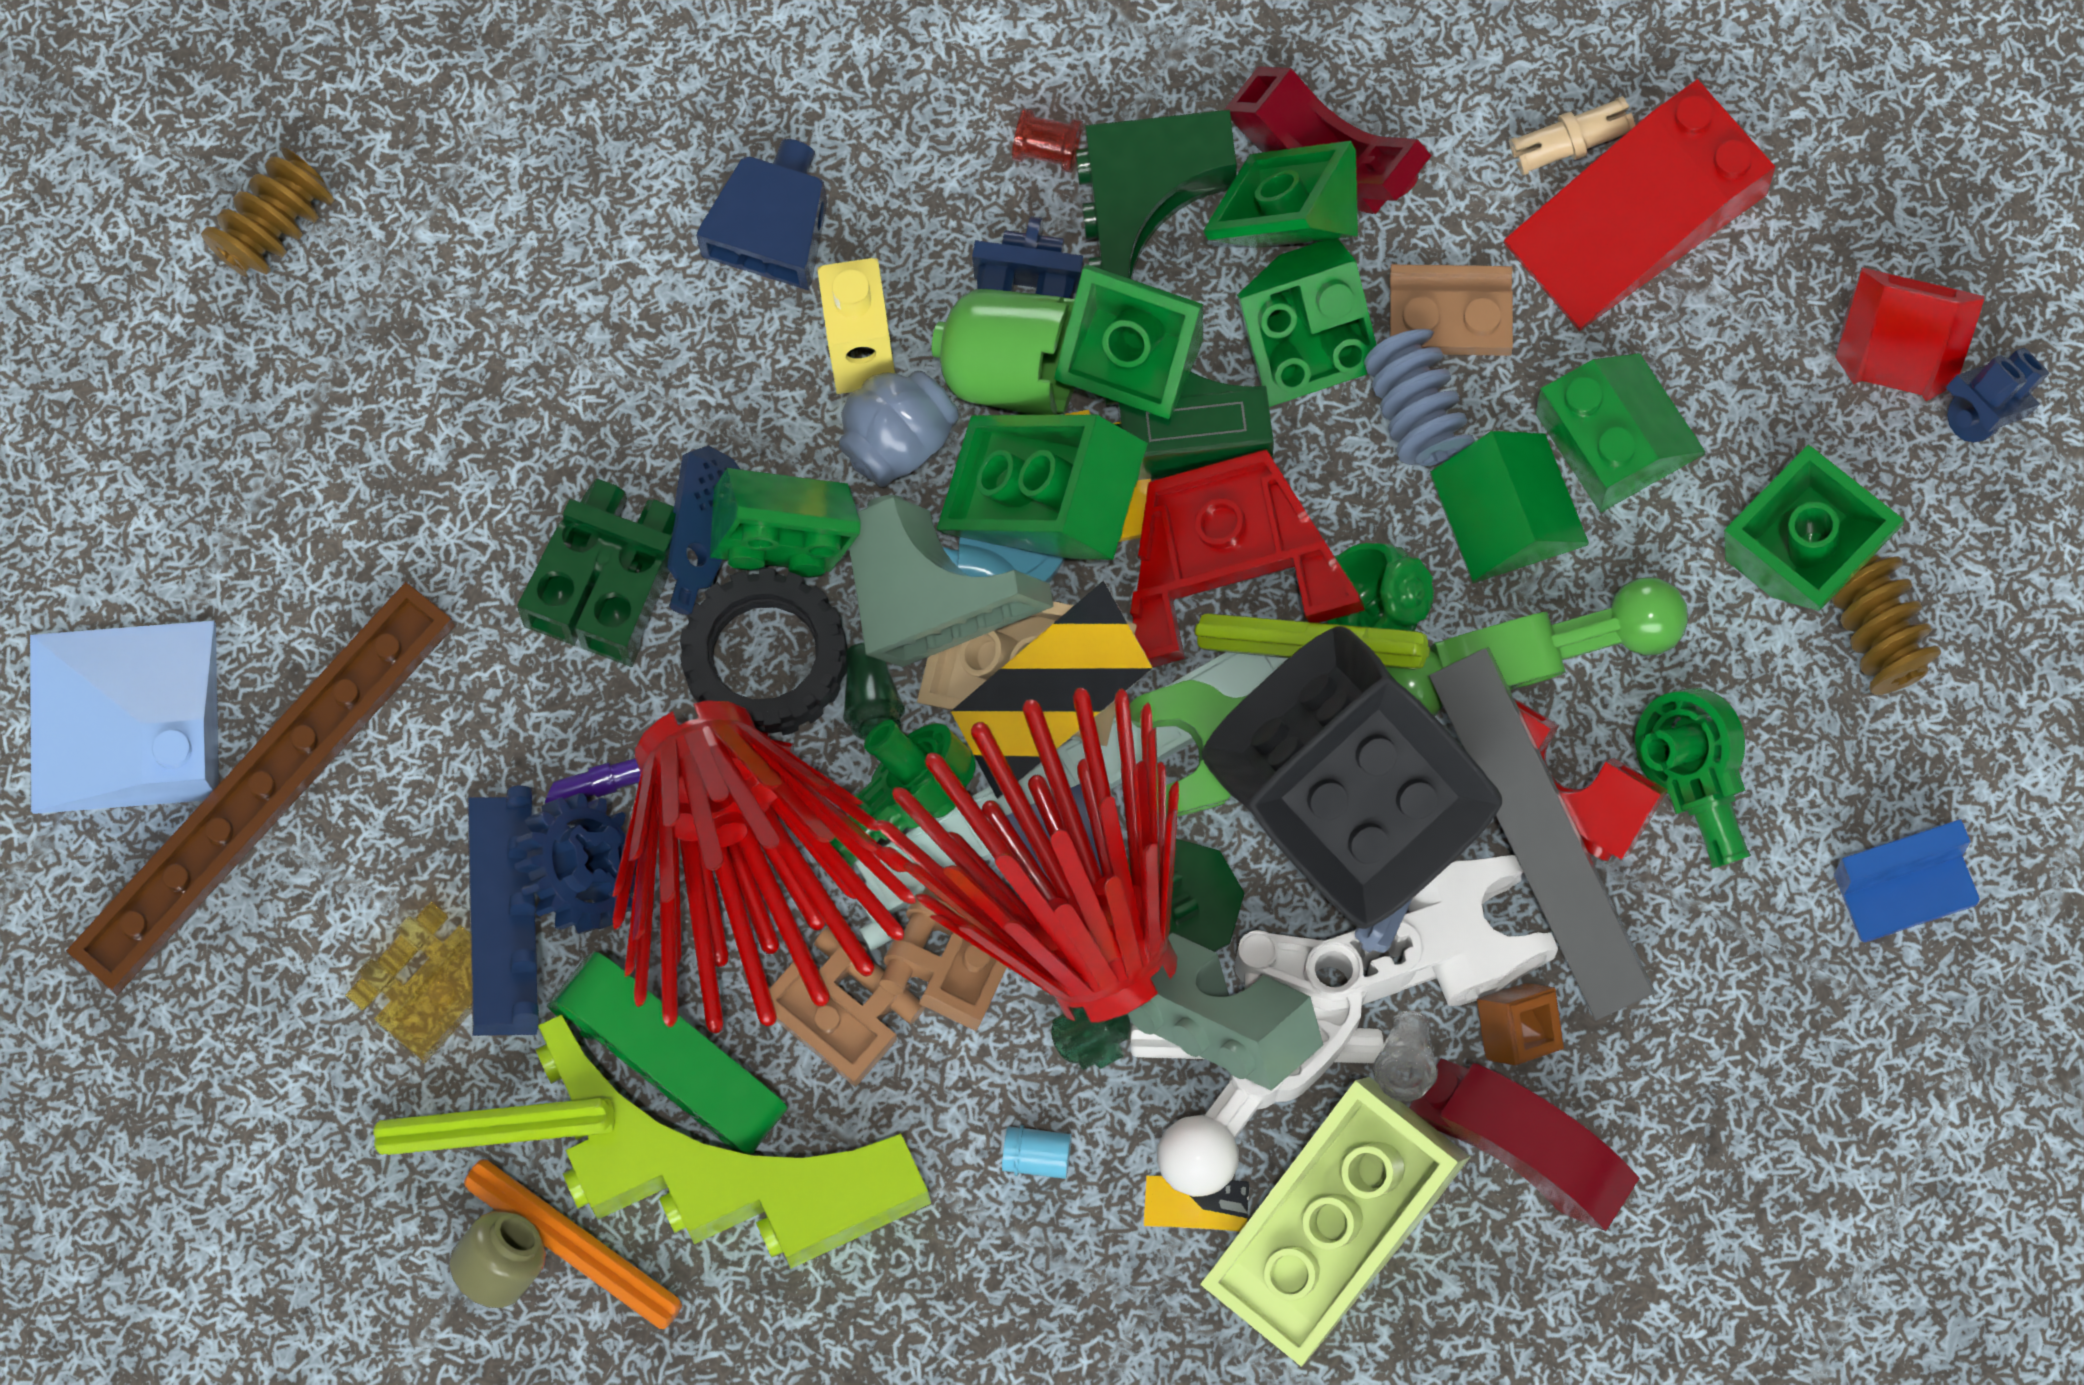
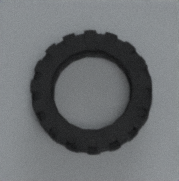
M759 568V574L747 575L746 570L730 575L731 581L722 586L717 582L704 592L706 599L700 605L695 602L692 613L687 616L689 623L686 629H682L680 636L682 655L680 659L690 693L697 702L729 701L746 708L758 731L768 733L782 732L783 736L799 731V725L807 721L812 724L824 714L823 708L829 702L833 704L841 690L840 683L843 677L846 676L848 661L846 638L839 614L835 607L828 603L827 596L816 585L813 588L806 585L804 578L795 573L788 572L786 577L777 575L776 569ZM778 608L793 613L809 627L815 640L816 659L810 674L794 690L776 698L751 699L733 693L720 681L713 666V648L720 631L734 617L752 609Z

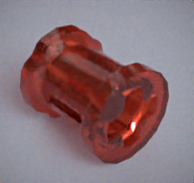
M1023 108L1014 136L1012 160L1023 162L1026 157L1059 164L1062 171L1072 173L1076 163L1075 149H1080L1083 121L1073 119L1070 124L1036 117L1034 110Z

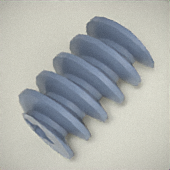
M1415 329L1388 337L1376 345L1367 354L1364 361L1367 373L1375 377L1372 382L1375 395L1383 399L1380 404L1384 418L1391 421L1388 426L1390 436L1393 440L1399 442L1396 448L1399 460L1407 465L1432 466L1445 462L1475 442L1473 435L1454 436V432L1466 425L1467 418L1465 413L1460 412L1446 414V410L1455 406L1460 400L1456 391L1438 392L1437 390L1451 380V375L1447 369L1430 370V367L1437 364L1443 358L1441 348L1438 347L1422 349L1421 346L1427 343L1434 334V331L1429 329Z

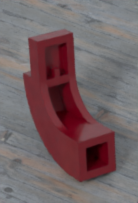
M1258 66L1224 108V110L1230 109L1231 121L1262 152L1351 141L1356 150L1357 210L1365 213L1377 214L1387 200L1397 201L1399 197L1408 193L1417 183L1419 171L1432 156L1418 139L1377 136L1349 124L1325 106L1292 68Z
M1441 1058L1409 1107L1437 1131L1475 1146L1506 1164L1530 1182L1561 1213L1603 1231H1607L1640 1179L1619 1155L1572 1117L1527 1088L1476 1063H1473L1470 1069Z

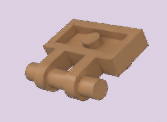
M927 887L924 888L923 893H920L928 894L934 897L936 900H938L939 902L950 908L952 911L963 917L951 906H949L946 902H944L941 898H939L932 891H930ZM915 895L916 903L910 904L906 911L909 922L904 930V938L901 941L894 940L891 942L884 957V963L887 967L880 980V986L892 994L899 995L903 993L909 978L918 977L928 982L919 1004L977 1031L1007 966L931 919L929 916L937 914L922 905ZM939 930L951 936L941 957L924 949L932 931Z
M826 927L815 940L814 946L829 957L828 961L819 970L829 991V1002L825 1006H817L812 1002L794 962L769 990L777 1014L776 1022L856 1088L897 1041L896 1034L883 1024L881 1020L893 1010L911 1025L919 1018L926 1007L919 1004L920 1000L909 991L910 983H907L903 993L899 995L884 990L880 986L884 970L874 962L872 975L868 977L861 975L855 969L830 929ZM862 945L865 951L868 952V949ZM849 975L872 993L863 1006L838 986Z

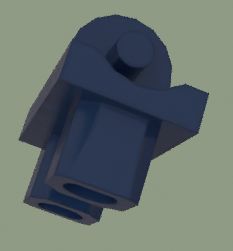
M1030 216L1026 233L1004 230L1002 244L975 240L972 254L974 279H977V289L1013 292L1014 285L1036 288L1035 294L1073 299L1074 293H1077L1083 270V255L1063 253L1064 238L1044 236L1043 218Z
M2026 348L2016 350L2008 359L2000 355L1994 357L1987 365L1957 374L1945 387L1955 396L1948 408L1949 426L1955 435L1964 441L1974 443L1989 439L1997 433L2000 427L2027 418L2035 411L2040 403L2031 393L2050 373Z

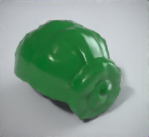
M1384 543L1357 544L1347 548L1341 554L1335 555L1336 560L1361 597L1365 610L1327 620L1328 624L1415 631L1420 621L1426 619L1434 599L1433 576L1419 558L1410 557L1402 547H1395L1392 544Z

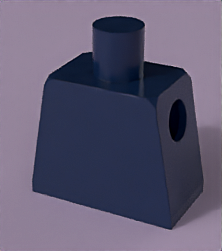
M783 139L773 163L750 156L742 158L697 231L696 236L701 257L809 291L827 207L824 181L818 177L808 175L815 151L803 142L794 139Z

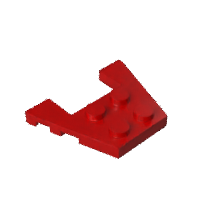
M1267 449L1148 482L1138 557L1141 560L1137 591H1134L1132 595L1130 614L1133 617L1132 623L1137 625L1134 635L1152 667L1185 659L1174 606L1175 599L1295 567L1305 617L1309 622L1320 623L1365 610L1358 592Z

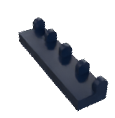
M517 785L507 790L506 797H468L472 1036L537 1035L538 1030L534 894L523 896L521 889L530 882L528 873L515 870L514 865L527 859V852L516 845V840L518 837L531 833L525 820L532 816V789L527 786Z

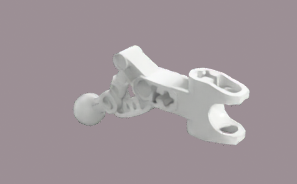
M1516 855L1452 862L1422 891L1413 897L1408 908L1410 913L1405 914L1391 947L1388 949L1392 957L1403 956L1401 964L1395 965L1390 956L1379 958L1381 952L1373 950L1371 953H1368L1361 949V942L1355 938V931L1326 941L1272 934L1261 930L1250 931L1245 934L1240 940L1235 961V972L1238 978L1244 982L1245 990L1265 975L1311 996L1323 1046L1272 1091L1248 1079H1238L1230 1074L1229 1083L1205 1115L1185 1117L1171 1125L1163 1133L1157 1146L1159 1169L1163 1178L1171 1187L1178 1192L1196 1197L1214 1194L1232 1180L1239 1163V1149L1235 1138L1255 1111L1267 1108L1275 1102H1287L1296 1099L1314 1084L1339 1057L1357 1030L1363 1004L1437 978L1448 1006H1460L1477 1001V998L1499 992L1524 975L1553 960L1558 947L1552 933L1537 932L1526 936H1506L1493 930L1484 918L1482 904L1493 896L1505 892L1521 882L1523 870ZM1326 967L1337 968L1344 973L1348 982L1340 987L1326 986L1319 981L1316 971ZM1369 967L1367 976L1365 977L1363 975V969Z

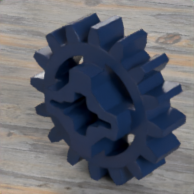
M578 793L566 799L561 797L542 805V812L529 816L525 820L531 833L518 837L516 840V845L527 852V859L514 864L515 870L528 873L530 882L521 889L523 896L536 893L541 900L537 904L535 913L540 917L554 911L556 913L555 928L559 930L574 925L577 934H584L595 929L600 930L613 925V914L617 896L612 897L626 839V835L621 829L626 815L621 811L607 816L606 799L599 798L587 803L584 793ZM633 874V879H632L630 894H631V893H634L635 877H636L634 874ZM630 895L626 912L632 911L633 898ZM590 899H591L594 903H589V902H584V901H587V900H590Z

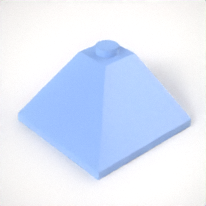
M215 621L30 635L31 812L33 814L204 801L219 785Z

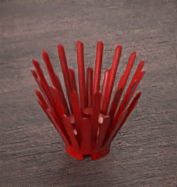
M1077 688L1073 695V702L1086 759L1079 761L1077 774L1101 871L1042 708L1033 699L1025 701L1023 704V714L1051 791L1046 780L1040 775H1033L1028 781V787L1050 836V840L989 727L983 722H977L971 728V735L1046 875L1001 807L995 801H986L982 805L981 810L943 757L937 753H929L925 759L929 771L995 859L996 866L1023 902L961 835L955 832H947L905 788L895 787L893 789L892 795L894 800L957 866L950 865L943 869L892 823L886 820H878L876 823L879 830L916 863H912L891 847H881V851L963 916L961 917L928 894H917L916 898L918 901L937 914L929 916L931 919L1054 996L1067 1019L1075 1021L1073 1008L1083 1007L1090 1022H1103L1125 1015L1155 997L1158 992L1151 977L1159 971L1162 965L1170 980L1176 972L1178 957L1168 937L1171 917L1179 783L1176 781L1170 788L1166 817V769L1163 762L1160 761L1157 764L1156 727L1153 729L1151 706L1147 702L1141 710L1142 761L1136 764L1129 698L1124 689H1119L1115 695L1114 704L1121 759V777L1131 868L1130 875L1114 797L1111 796L1090 696L1086 689Z
M729 701L698 702L693 704L698 716L697 719L678 725L672 711L659 718L643 733L635 748V760L639 767L640 779L612 897L617 896L613 914L614 930L619 928L625 919L636 859H638L625 977L633 972L636 964L634 1001L639 1008L646 1001L648 989L659 831L662 1017L668 1027H673L678 1018L677 966L682 956L679 871L680 840L705 1021L708 1030L717 1034L722 1031L724 1021L716 966L723 967L727 964L728 949L713 870H715L760 1023L764 1026L774 1025L777 1020V1014L747 912L761 949L766 954H774L779 949V940L762 895L812 1002L817 1006H825L830 999L829 991L762 849L809 927L819 931L826 923L855 969L865 977L872 975L874 971V964L773 810L847 897L857 899L893 940L901 941L904 938L903 928L829 841L836 837L900 900L907 904H915L916 899L913 893L880 862V859L897 872L906 871L881 851L880 848L882 846L836 807L838 806L864 827L873 831H880L877 827V821L857 806L864 802L758 731L746 708Z

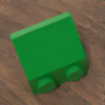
M1640 353L1592 359L1540 388L1535 414L1600 513L1705 455L1706 451Z
M1808 444L1724 530L1725 560L1770 597L1820 611L1904 525V519Z

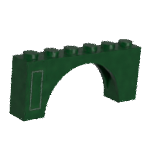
M1230 109L1085 125L1086 148L1075 149L1079 185L1091 184L1093 202L1082 203L1085 238H1097L1099 257L1088 258L1089 265L1132 279L1137 261L1145 245L1167 219L1192 202L1229 189L1237 176ZM1190 371L1170 419L1104 397L1105 405L1117 404L1120 424L1115 425L1148 443L1138 480L1165 478L1266 449L1273 459L1274 440L1266 386H1239L1220 383Z

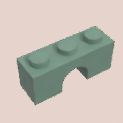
M1171 933L1168 939L1178 957L1175 974L1170 980L1162 965L1159 971L1151 977L1158 994L1149 1002L1127 1013L1132 1023L1143 1033L1148 1035L1155 1034L1179 1046L1184 1052L1193 1057L1200 1056L1225 1068L1234 1077L1248 1079L1270 1091L1323 1046L1311 996L1265 975L1260 977L1246 990L1229 996L1218 954L1174 933Z

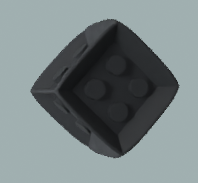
M1336 626L1318 635L1281 664L1225 717L1214 730L1202 750L1204 763L1220 784L1254 815L1269 838L1311 884L1350 923L1361 929H1367L1385 920L1422 891L1481 835L1502 805V795L1498 788L1491 782L1467 751L1413 694L1392 677L1374 651L1355 633L1344 626Z

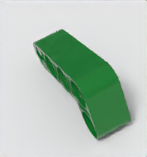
M598 952L587 955L547 1004L549 1010L556 1017L562 1015L565 1022L568 1019L581 1029L579 1034L589 1041L596 1039L733 1151L752 1155L788 1110L786 1104L679 1015L675 1025L668 1027L662 1017V1001L648 990L646 1001L638 1008L634 1001L635 979L630 975L625 977V971Z

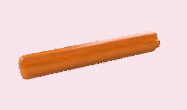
M481 1159L469 1171L464 1180V1185L469 1192L498 1212H509L525 1217L535 1226L545 1247L657 1328H667L677 1317L682 1307L681 1301L677 1296L490 1161Z

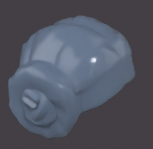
M914 371L908 377L889 372L873 375L863 383L861 388L855 390L848 397L843 407L841 417L844 435L839 440V448L850 458V462L857 472L870 479L878 487H886L895 478L907 475L918 469L930 455L943 446L948 438L951 427L958 421V408L951 401L944 388L923 371Z

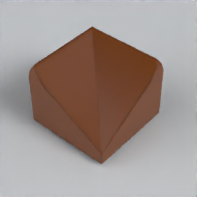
M1524 983L1477 998L1484 1052L1489 1061L1516 1066L1564 1049L1555 987Z

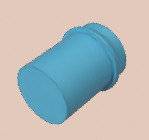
M1020 1125V1128L1008 1126L1004 1142L1002 1171L1014 1172V1176L1022 1173L1066 1179L1072 1134L1027 1129L1024 1125Z

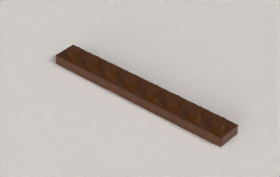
M405 582L72 943L66 952L118 996L455 627L452 619L410 584Z

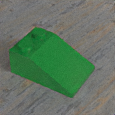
M1097 414L971 415L936 530L947 535L1069 559L1113 560L1118 542L1122 536L1123 525L1135 485L1139 478L1141 464L1148 443Z

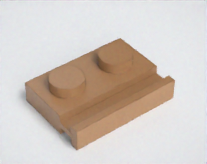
M1391 264L1390 337L1415 329H1429L1434 331V334L1427 343L1421 346L1422 349L1438 347L1441 348L1443 355L1511 356L1513 349L1512 266Z

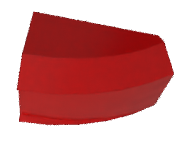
M1862 267L1845 313L1835 358L1854 385L1860 381L1922 395L1927 402L1947 390L1945 387L1957 374H1960L1985 296Z

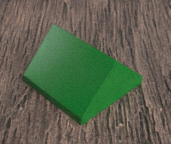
M1345 141L1249 154L1203 230L1207 239L1246 247L1262 248L1358 236L1356 150L1352 142Z
M1086 264L1082 270L1054 380L1170 419L1203 342V304Z
M1490 431L1430 471L1431 480L1472 584L1588 546L1589 544L1544 433Z

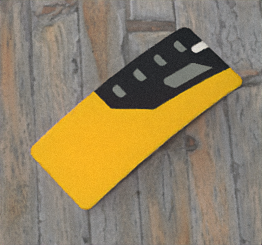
M1146 1176L1144 1226L1240 1232L1247 1224L1249 1182L1231 1180L1214 1194L1192 1197L1174 1190L1163 1176Z

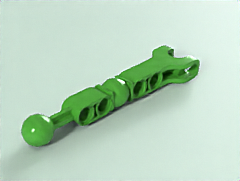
M1655 577L1636 578L1622 586L1614 596L1611 608L1552 625L1548 612L1524 616L1434 643L1430 647L1429 658L1426 659L1424 667L1421 669L1386 667V669L1399 684L1405 687L1436 716L1444 706L1429 675L1484 648H1490L1511 691L1566 673L1562 660L1622 644L1630 651L1645 656L1662 654L1674 648L1685 634L1689 621L1687 603L1680 591L1667 581ZM1187 680L1140 695L1130 703L1131 721L1137 728H1141V710L1149 702L1152 710L1153 728L1176 726L1189 733L1198 746L1199 765L1194 773L1178 781L1179 800L1177 817L1216 808L1223 805L1231 797L1204 763L1202 750L1214 730L1247 696L1229 697L1222 694L1214 686L1196 680ZM1175 782L1166 785V817L1169 791Z

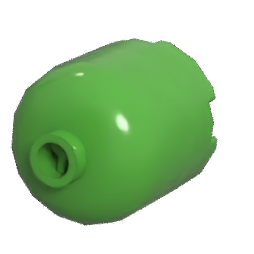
M974 289L964 294L951 308L946 322H937L932 337V356L940 358L941 372L948 389L957 398L971 403L1032 415H1057V413H1065L1073 395L1074 386L1054 380L1075 299L994 289Z

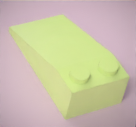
M1371 1077L1355 1080L1200 1285L1302 1367L1437 1202L1469 1160L1470 1156Z

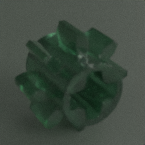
M1079 1007L1073 1008L1075 1021L1067 1019L1064 1013L1052 1020L1051 1035L1055 1048L1066 1061L1073 1064L1079 1063L1081 1069L1085 1070L1094 1064L1099 1069H1102L1124 1056L1119 1044L1129 1039L1131 1024L1128 1014L1103 1022H1090L1084 1008Z

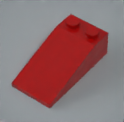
M1696 79L1649 113L1508 235L1503 243L1580 332L1767 196L1775 165L1706 87Z

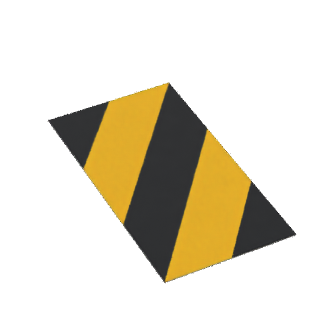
M1103 580L951 710V713L996 798L999 799L1003 793L971 735V728L975 723L983 722L989 727L1019 782L1041 763L1023 714V704L1025 701L1033 699L1040 704L1057 750L1079 731L1073 702V695L1077 688H1084L1089 693L1095 718L1114 702L1115 695L1119 689L1122 688L1127 691L1151 671L1153 667Z

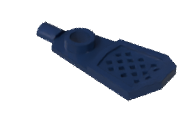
M709 445L690 451L682 456L673 510L676 517L667 567L676 580L669 607L673 611L685 615L692 613L698 590L711 587L723 560L710 558L714 487L727 468L740 469L733 458ZM687 548L695 552L697 566H694L688 560Z

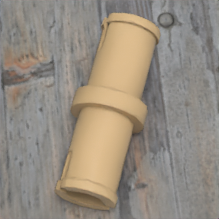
M1623 96L1618 97L1615 101L1576 116L1569 111L1559 115L1558 122L1518 138L1509 139L1513 157L1519 158V162L1516 164L1520 173L1526 175L1529 171L1571 156L1574 160L1587 156V149L1625 135L1635 126L1632 113L1626 115L1625 110L1629 109V105Z

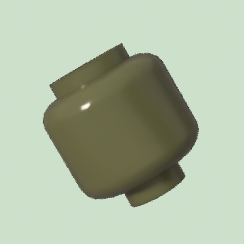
M492 1211L478 1217L456 1244L450 1255L449 1268L453 1281L459 1290L470 1300L488 1308H504L516 1303L544 1268L546 1252L539 1232L525 1217L509 1212Z

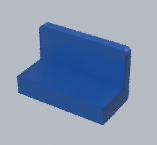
M1962 819L1841 859L1834 877L1858 937L1862 942H1869L1975 907L1978 904L1980 898L1963 858L1971 841Z

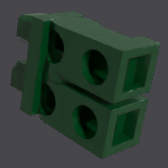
M597 478L591 484L581 502L569 499L562 514L563 519L554 531L517 604V608L525 628L575 646L577 639H579L581 649L633 667L641 648L640 640L653 608L664 590L668 574L671 573L667 565L676 514L673 512L674 506L653 499L647 500L637 523L622 518L620 514L627 501L625 491L617 485Z

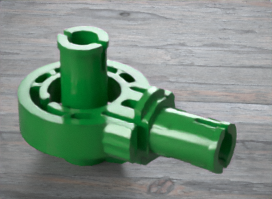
M1687 688L1659 696L1643 711L1636 728V754L1647 778L1668 790L1667 793L1670 796L1676 815L1687 811L1689 816L1695 815L1712 869L1750 857L1751 854L1747 849L1732 806V802L1736 801L1734 795L1746 791L1739 773V768L1742 765L1745 754V736L1737 713L1724 698L1702 688ZM1678 717H1680L1681 719L1676 723L1674 728H1672L1673 722Z
M885 720L872 729L864 742L866 751L873 755L880 764L876 768L871 782L860 792L856 791L853 795L864 802L857 806L876 821H889L901 832L905 828H917L920 826L894 800L892 795L893 789L895 787L905 788L933 817L941 818L949 814L956 806L927 768L925 763L926 756L929 753H937L943 757L964 787L973 778L976 768L975 758L969 748L944 724H928L906 736L893 720ZM850 815L848 816L849 819L876 842L881 837L888 840L881 831L870 830ZM836 837L829 841L850 867L858 860Z

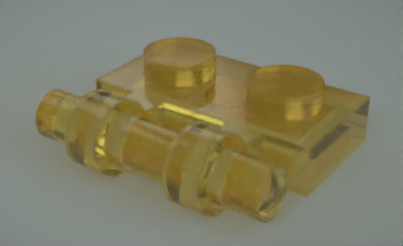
M431 901L414 919L408 916L398 926L396 932L399 936L376 961L371 958L367 960L357 971L360 979L345 994V997L362 1012L379 994L388 999L390 1002L374 1020L424 1065L472 1013L470 933L459 925L443 943L438 940L434 934L449 917ZM417 952L428 958L405 985L395 978Z

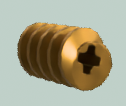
M281 147L285 160L279 157H271L265 163L266 172L269 177L255 174L250 179L249 185L254 195L242 191L235 195L233 202L238 213L230 209H222L217 215L218 224L222 230L207 226L201 233L203 240L225 264L246 278L248 277L246 271L249 268L265 275L271 271L262 255L266 250L282 258L287 251L278 238L281 233L297 240L303 236L294 220L297 216L313 223L317 221L319 216L310 203L314 198L328 205L335 201L322 177L301 157L284 147Z
M1873 556L1832 598V602L1837 608L1846 609L1842 614L1841 623L1846 630L1855 632L1851 637L1850 644L1856 653L1865 654L1859 666L1865 675L1875 676L1869 686L1870 692L1874 695L1888 694L1921 680L1927 675L1929 670L1928 664L1942 653L1938 646L1919 647L1918 642L1927 636L1932 629L1928 623L1910 625L1908 621L1922 609V605L1919 601L1901 603L1899 597L1913 586L1908 578L1891 581L1889 577L1890 574L1903 564L1899 556L1888 558Z

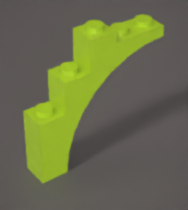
M562 1015L538 1025L546 1044L535 1050L550 1083L552 1084L562 1079L571 1101L607 1098L611 1100L614 1107L615 1125L611 1132L574 1136L576 1140L588 1136L589 1139L565 1150L573 1168L562 1173L573 1200L577 1208L589 1204L598 1220L666 1188L669 1189L670 1193L659 1197V1200L674 1233L686 1228L694 1244L765 1212L767 1217L755 1223L772 1258L784 1253L792 1269L931 1204L926 1185L902 1134L853 1151L805 1158L752 1156L703 1144L658 1123L620 1095L587 1059Z

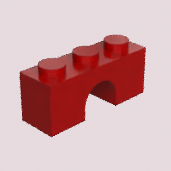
M1514 698L1547 766V748L1560 725ZM1615 758L1604 763L1595 780L1587 788H1568L1553 778L1588 853L1607 862L1612 855L1621 860L1630 855L1668 791Z

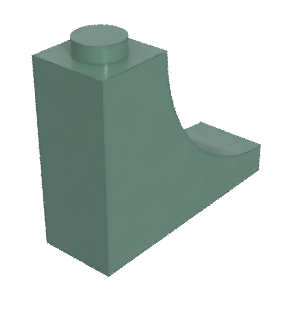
M884 495L876 497L867 503V508L857 512L860 519V534L849 547L865 651L868 656L904 667L1054 607L1050 583L1019 571L1012 570L988 577H970L952 562L944 551L933 526L930 510L907 502L901 496Z

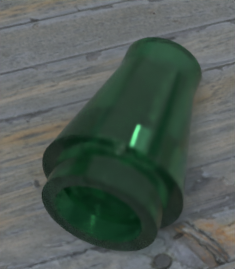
M864 642L851 646L846 651L847 675L843 712L845 723L851 726L853 735L862 739H866L872 729L885 720H893L900 728V718L905 712V707L886 662L866 655Z

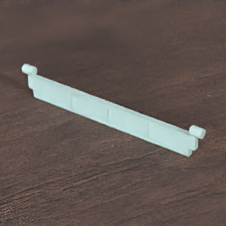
M1225 652L1167 686L1182 681L1196 680L1214 686L1226 696L1233 698L1249 695L1288 658ZM1114 715L1107 746L1101 745L1110 790L1122 783L1116 715ZM1132 723L1137 764L1139 761H1142L1141 728H1137ZM1176 726L1156 727L1157 763L1195 742L1192 736ZM1070 740L1060 746L1057 752L1071 788L1080 784L1077 766L1079 761L1086 759L1082 741ZM1042 763L1018 782L1030 805L1035 803L1028 787V781L1033 775L1042 776L1051 791ZM990 786L971 796L981 810L982 805L986 801L992 800L1001 807L1005 815L1013 813L1004 795L997 799ZM957 807L949 814L941 818H935L947 832H955L961 835L984 861L993 857ZM917 827L905 834L943 869L950 865L957 866L921 827ZM893 842L883 846L897 850L909 861L916 863ZM880 859V862L914 896L923 893L925 886L908 872H897L891 869ZM860 860L855 862L856 867L865 879L866 886L891 914L909 905L900 900ZM863 907L871 923L859 929V933L869 950L873 951L891 941L892 938L886 934Z

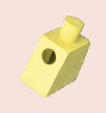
M869 258L817 267L836 393L854 392L861 388L863 383L873 375L887 372L895 373L878 259ZM858 347H870L875 350L872 355L865 358H851L847 356L850 350Z

